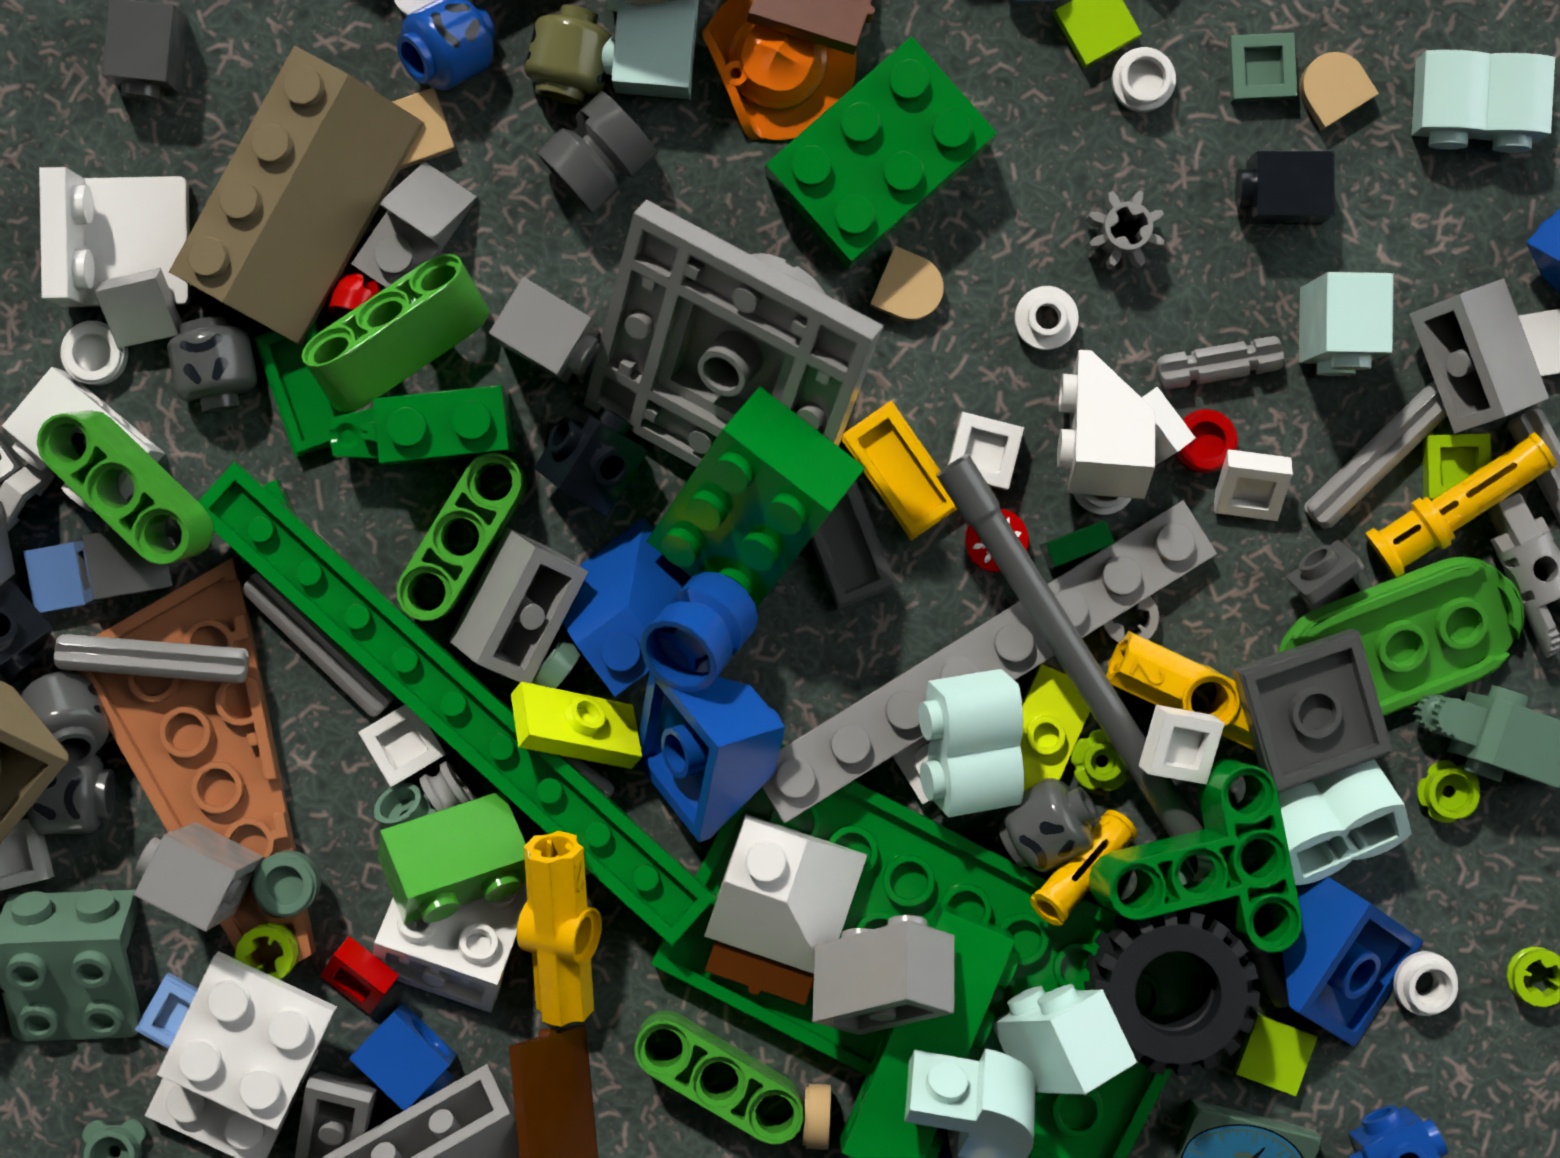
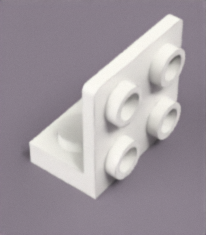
M66 167L39 168L41 288L43 299L62 307H100L95 294L100 281L161 267L175 305H187L190 303L191 285L169 273L171 266L190 234L189 183L185 178L181 176L83 178Z
M526 883L522 884L517 892L507 898L494 902H488L484 898L461 905L459 910L450 917L433 923H426L423 919L404 925L395 900L392 898L374 942L373 955L400 975L396 981L492 1013L501 987L504 969L517 937L519 916L528 900Z

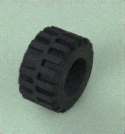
M1196 907L1146 919L1132 920L1122 915L1115 917L1113 921L1116 926L1108 934L1102 930L1096 938L1095 942L1099 945L1096 955H1088L1085 968L1089 971L1090 978L1089 981L1084 982L1085 990L1103 989L1136 1058L1137 1063L1135 1065L1142 1063L1150 1072L1164 1075L1165 1069H1172L1177 1076L1192 1075L1191 1066L1200 1064L1206 1071L1218 1066L1219 1064L1215 1056L1223 1050L1232 1056L1241 1047L1234 1040L1239 1031L1242 1030L1249 1034L1255 1021L1248 1013L1250 1006L1259 1007L1260 992L1252 986V980L1258 979L1254 963L1247 959L1245 954L1248 950L1241 940L1229 931V928ZM1183 951L1195 956L1202 964L1205 977L1203 993L1197 1005L1185 1016L1172 1021H1154L1145 1017L1138 1009L1135 999L1136 984L1145 966L1154 958L1168 952Z

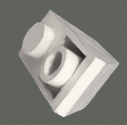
M1078 350L1073 374H1062L1059 389V412L1070 413L1069 429H1060L1057 449V467L1068 468L1067 493L1145 499L1155 469V410L1092 350Z

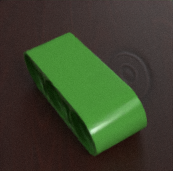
M454 254L435 256L315 335L304 347L302 360L336 410L339 412L359 410L373 402V398L380 397L476 332L487 320L489 308L460 257Z
M87 410L53 415L42 424L38 432L37 447L39 455L45 464L140 556L151 563L164 565L197 556L208 548L212 541L214 527L211 516L206 509L112 418L99 411ZM76 426L85 434L87 442L83 456L76 452L72 444V433ZM122 471L127 473L133 481L134 494L130 502L124 499L119 490L118 482ZM169 516L175 519L181 528L182 538L178 547L171 544L166 537L165 524Z
M485 453L476 457L468 465L400 577L397 585V600L402 610L410 617L420 621L441 620L451 615L459 606L524 499L527 490V477L523 468L515 460L499 453ZM503 465L510 471L512 476L511 490L504 498L490 501L483 495L480 481L482 475L490 467ZM468 519L476 525L479 532V541L477 547L471 553L460 556L451 550L448 544V532L455 522ZM427 574L438 576L445 586V598L442 604L432 611L424 609L415 598L416 584Z
M658 1011L648 1016L641 1024L635 1042V1057L639 1066L648 1075L762 1142L783 1144L793 1139L800 1131L804 1120L802 1095L798 1086L789 1078L683 1015L673 1011ZM667 1029L675 1032L680 1037L683 1048L677 1055L662 1058L650 1050L647 1038L657 1030ZM714 1062H723L735 1069L738 1078L731 1087L725 1090H716L705 1083L702 1077L703 1070ZM770 1095H779L786 1098L791 1103L793 1109L786 1119L780 1122H770L759 1115L757 1106L762 1099Z

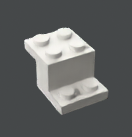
M218 951L214 955L157 1073L158 1076L162 1077V1081L145 1116L235 1158H268L319 1052L317 1048L337 1006Z

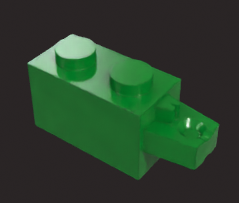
M502 385L373 398V407L329 418L330 445L333 456L337 458L378 459L380 464L394 467L470 459L485 453L516 454L510 392Z

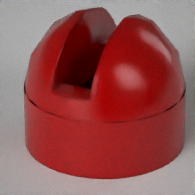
M362 274L347 275L339 281L333 290L328 311L334 316L342 318L382 290L374 279H369L364 285Z

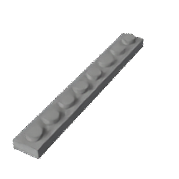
M1184 500L1122 537L1115 544L1106 547L1048 583V586L1083 638L1215 556L1217 552ZM1019 601L780 749L775 774L762 786V789L783 823H786L924 737L919 724L918 708L920 702L926 701L928 681L1002 669L1013 680H1016L1054 656V654Z

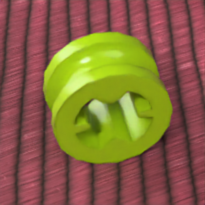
M273 922L264 923L243 935L237 944L235 959L280 980L290 973L296 965L299 956V946L292 931L284 925ZM259 937H269L268 945L277 941L282 948L283 954L275 960V970H267L266 961L258 966L252 957V952L260 947Z
M1534 946L1521 949L1516 953L1507 966L1506 975L1512 992L1518 998L1533 1006L1548 1007L1557 1004L1560 1001V956L1543 947ZM1533 962L1545 968L1552 967L1553 978H1545L1551 984L1543 992L1532 985L1525 986L1524 976H1532V973L1526 971V969Z

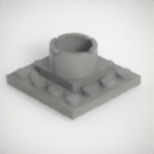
M646 200L633 213L584 406L598 413L601 406H604L634 425L635 427L631 432L697 467L722 429L760 386L839 447L883 325L827 296L811 275L799 266L792 267L788 265L786 259L765 253L748 254Z

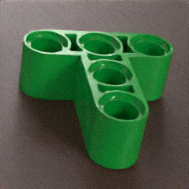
M1231 759L1217 760L1213 762L1207 784L1198 783V797L1205 829L1110 852L1101 856L1091 869L1089 888L1093 897L1102 906L1132 920L1146 919L1219 900L1222 918L1225 926L1230 929L1229 931L1240 940L1266 952H1281L1289 948L1298 939L1302 928V915L1277 788L1273 778L1264 769ZM1242 776L1246 792L1243 799L1232 807L1228 800V790L1231 783L1236 778ZM1255 840L1258 846L1257 858L1249 868L1243 870L1241 853L1249 842ZM1195 854L1198 861L1196 875L1190 882L1182 885L1179 879L1181 864L1187 857ZM1135 870L1137 875L1135 891L1130 897L1119 900L1117 895L1119 879L1126 872ZM1268 903L1270 908L1269 921L1262 930L1255 932L1253 927L1255 913L1261 906Z

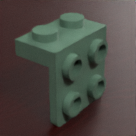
M93 889L86 892L44 893L32 891L24 894H8L0 915V988L5 991V993H2L11 1031L15 1038L21 1041L130 1038L138 1034L135 1028L139 1026L141 1014L127 955L128 944L138 916L137 896L133 895L135 890L108 891L105 889Z

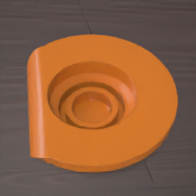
M728 0L718 9L709 23L703 27L702 37L743 132L751 140L767 139L782 141L795 139L853 87L857 64L856 51L852 55L747 22L753 0Z

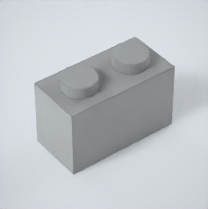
M523 277L489 334L508 350L568 385L574 374L584 379L593 367L599 347L596 337L600 330L591 317Z
M1504 278L1409 314L1454 434L1506 417L1549 399Z
M506 527L449 641L476 664L518 682L532 683L588 571L559 551Z
M194 822L177 830L169 831L167 834H164L161 840L156 837L151 839L141 854L135 868V873L143 877L133 895L206 932L236 913L252 882L254 872L264 856Z
M912 915L894 916L888 919V926L877 929H847L841 933L840 939L815 945L814 1023L862 1035L954 1013V935L928 927L925 918Z

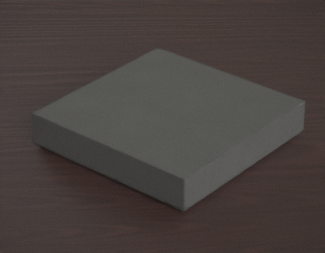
M1350 628L1232 669L1259 766L1273 778L1277 793L1393 753L1358 630Z

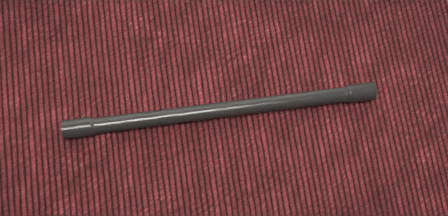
M970 455L962 456L944 467L936 474V477L964 521L979 536L1169 836L1174 837L1202 830V826L1172 779L1149 775L1138 766L1146 738L1001 512L998 499ZM1194 854L1187 857L1185 861L1194 875H1196L1198 861ZM1219 900L1212 902L1222 917ZM1255 913L1253 919L1255 932L1265 927L1257 913ZM1241 940L1248 950L1245 954L1247 959L1255 964L1258 975L1257 980L1276 1008L1288 1006L1289 1000L1282 951L1266 952Z

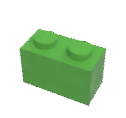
M501 791L380 830L377 858L404 925L423 919L426 923L441 921L456 913L461 905L481 898L488 902L502 900L517 892L521 885L526 883L523 849L526 843L506 796Z

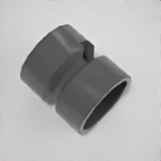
M603 91L576 114L578 127L574 131L561 128L536 151L548 169L591 214H594L618 191L616 178L621 174L628 177L635 176L658 154L652 142L638 125Z

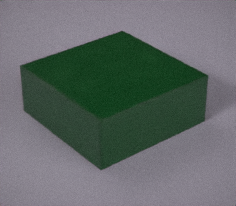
M1102 520L1039 545L1048 568H1052L1113 545L1115 542L1106 520Z

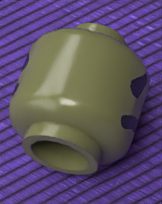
M562 5L560 14L543 15L537 19L524 65L526 76L536 83L535 92L537 94L571 105H583L585 97L596 96L603 90L607 74L602 63V51L612 35L605 28L597 25L599 18L597 13L579 6Z

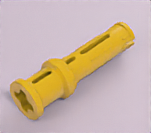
M1533 432L1527 439L1486 466L1481 467L1431 501L1428 497L1423 499L1419 497L1410 503L1411 511L1380 531L1372 528L1364 534L1394 578L1405 574L1404 567L1435 547L1444 550L1452 544L1451 541L1455 539L1453 533L1455 530L1495 504L1500 503L1506 497L1549 469H1554L1557 467V462L1544 441Z

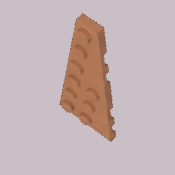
M232 557L96 636L244 648L249 653V671L246 681L227 683L78 670L76 672L86 676L94 685L104 705L109 730L167 832L197 822L264 856V860L280 851H296L247 600L242 592L244 585L239 560ZM252 882L236 913L220 923L235 951L238 942L244 934L260 924L273 922L284 925L296 937L299 946L297 963L316 952L308 908L291 917L271 915L264 911L256 902L252 891ZM259 937L260 947L252 952V957L258 966L266 961V969L275 970V960L283 954L282 948L277 941L268 945L269 937Z

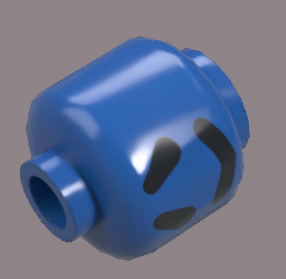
M435 0L411 12L403 20L401 37L397 41L398 55L405 70L415 81L422 84L426 83L434 89L448 90L483 72L491 64L494 52L493 41L496 36L495 27L489 14L482 7L474 6L468 0Z

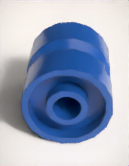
M702 572L692 576L642 633L640 649L644 662L652 674L660 681L678 691L695 693L707 689L729 663L731 656L735 655L756 630L758 615L755 603L741 585L723 574Z

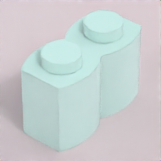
M1426 50L1415 62L1412 136L1429 137L1428 146L1435 149H1462L1468 146V139L1492 140V150L1497 152L1518 153L1532 150V142H1539L1551 134L1555 57L1530 53L1490 54L1468 50Z
M1002 669L928 681L926 701L920 702L918 708L921 732L927 741L930 740L928 761L922 762L920 767L921 784L926 798L933 800L947 817L1020 805L1024 792V768L1020 748L1023 732V708L1019 684Z
M1375 759L1278 793L1295 885H1304L1322 880L1341 870L1351 860L1366 859L1387 852L1401 844L1412 834L1405 804Z

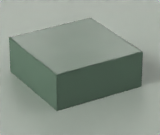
M1294 32L1231 35L1228 38L1230 103L1294 100L1297 97Z

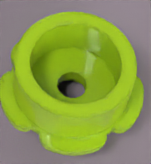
M1102 729L1093 730L1088 738L1077 740L1071 753L1070 761L1075 765L1074 777L1080 785L1088 790L1102 788V790L1109 792L1118 789L1126 782L1127 768ZM1099 755L1107 757L1108 763L1106 766L1099 767L1096 764V759Z
M1451 760L1438 761L1427 769L1428 775L1426 778L1420 779L1418 783V800L1421 805L1429 809V816L1436 821L1452 823L1458 818H1466L1476 810L1479 804V779L1476 774L1463 770L1465 766L1463 764L1456 766ZM1448 785L1454 788V794L1451 797H1445L1443 794V789Z

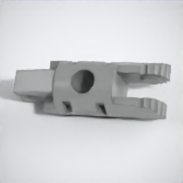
M1513 493L1487 510L1498 534V537L1491 539L1490 542L1499 562L1503 566L1506 577L1514 583L1521 595L1524 615L1544 657L1549 658L1560 652V633L1556 629L1553 618L1546 604L1556 600L1560 607V550L1555 545L1552 533L1544 518L1534 519L1521 494ZM1535 563L1541 568L1540 580L1534 575L1533 568Z

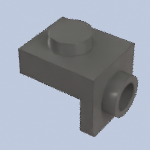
M1338 539L1330 545L1319 546L1311 550L1301 559L1298 568L1286 576V579L1309 612L1333 601L1373 587L1363 572L1365 566L1358 555Z

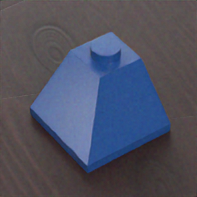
M645 517L580 565L588 571V574L562 622L578 649L614 697L650 671L643 660L640 649L642 633L690 580L685 571L671 563L663 554L646 542L654 529Z
M649 671L638 732L642 758L637 764L696 840L701 842L710 839L775 774L781 743L784 739L785 725L782 723L778 713L768 707L751 685L717 676L705 690L695 693L682 692L665 685Z
M1326 877L1313 883L1296 885L1302 915V928L1298 939L1289 948L1282 951L1289 1007L1355 1047L1394 988V975L1398 966L1405 958L1416 953L1424 941L1370 902L1330 877Z

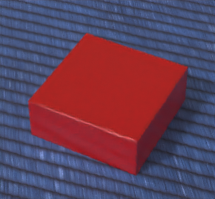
M348 936L333 954L320 976L370 1015L400 975Z

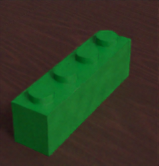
M938 902L928 927L954 935V1013L885 1029L841 1134L840 1144L843 1154L852 1158L938 1157L945 1133L938 1130L937 1127L905 1122L909 1061L914 1050L967 1059L972 1046L978 1049L983 1047L995 1017V1013L987 1010L996 987L999 986L1003 989L1008 987L1020 957L1019 952L1012 950L1016 940L1009 931Z

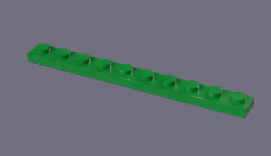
M233 462L198 500L211 516L214 527L213 531L546 833L551 834L556 831H562L577 835L578 844L584 847L585 868L671 946L716 898V894L566 758L561 755L519 748L513 710L240 463Z

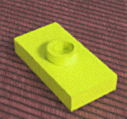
M1043 664L1038 665L1022 701L1023 732L1020 748L1024 768V791L1044 779L1061 778L1090 713V710L1068 676Z
M522 681L511 693L519 748L632 769L642 758L632 704Z

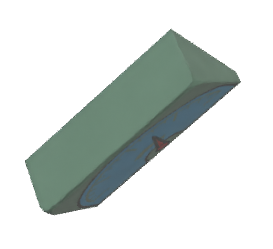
M1191 1099L1177 1158H1316L1322 1137L1311 1128Z

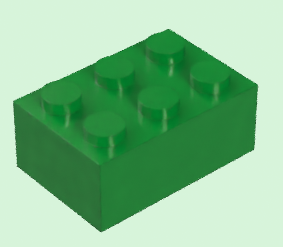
M911 36L765 164L766 177L850 271L991 147L997 132Z
M759 386L722 429L646 542L691 577L702 572H715L734 579L748 592L757 609L865 467Z

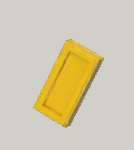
M892 400L843 433L842 443L851 456L865 467L862 472L910 541L957 510L936 477L940 469Z

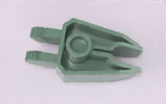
M1492 685L1488 696L1467 692L1464 701L1431 693L1429 696L1423 695L1421 700H1417L1418 704L1414 706L1415 712L1413 714L1416 716L1414 721L1418 722L1419 727L1424 728L1426 731L1451 739L1447 752L1467 759L1463 770L1500 783L1504 772H1508L1528 780L1560 788V720L1526 708L1530 697Z

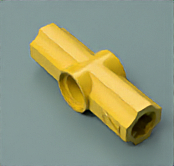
M1131 631L1127 632L1122 641L1117 644L1108 663L1109 667L1106 677L1111 685L1154 705L1194 711L1191 706V697L1194 690L1203 683L1214 682L1216 686L1214 702L1205 710L1194 712L1216 716L1225 723L1221 736L1255 751L1234 679L1219 673L1208 665L1199 664Z
M556 831L547 835H535L523 846L528 900L519 916L517 942L523 951L532 953L536 1009L542 1013V1022L562 1027L572 1022H584L594 1011L591 958L595 954L600 941L602 919L600 912L596 908L587 906L584 847L578 844L577 835L562 831Z

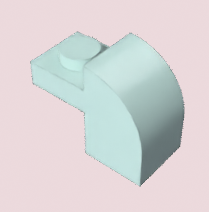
M985 1049L980 1061L914 1050L908 1067L905 1122L959 1131V1157L1027 1158L1034 1143L1036 1088L1034 1074L1021 1061L994 1050Z

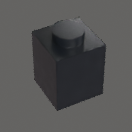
M1257 151L1246 161V169H1238L1235 180V202L1237 208H1246V224H1323L1335 216V151Z

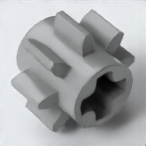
M1140 190L1130 201L1120 203L1118 195L1111 191L1104 197L1108 214L1090 212L1086 216L1085 221L1089 225L1098 228L1097 236L1086 245V249L1096 250L1101 247L1109 254L1106 260V269L1111 270L1119 262L1120 258L1129 257L1130 263L1135 269L1141 268L1145 264V256L1141 247L1144 245L1150 249H1159L1164 244L1165 240L1162 237L1152 233L1153 224L1164 215L1163 210L1149 212L1141 205L1143 192ZM1118 216H1120L1125 224L1135 221L1139 228V231L1131 238L1132 245L1125 236L1115 239L1111 233V229L1119 222Z

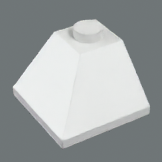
M745 813L704 937L814 974L815 945L840 938L867 854Z

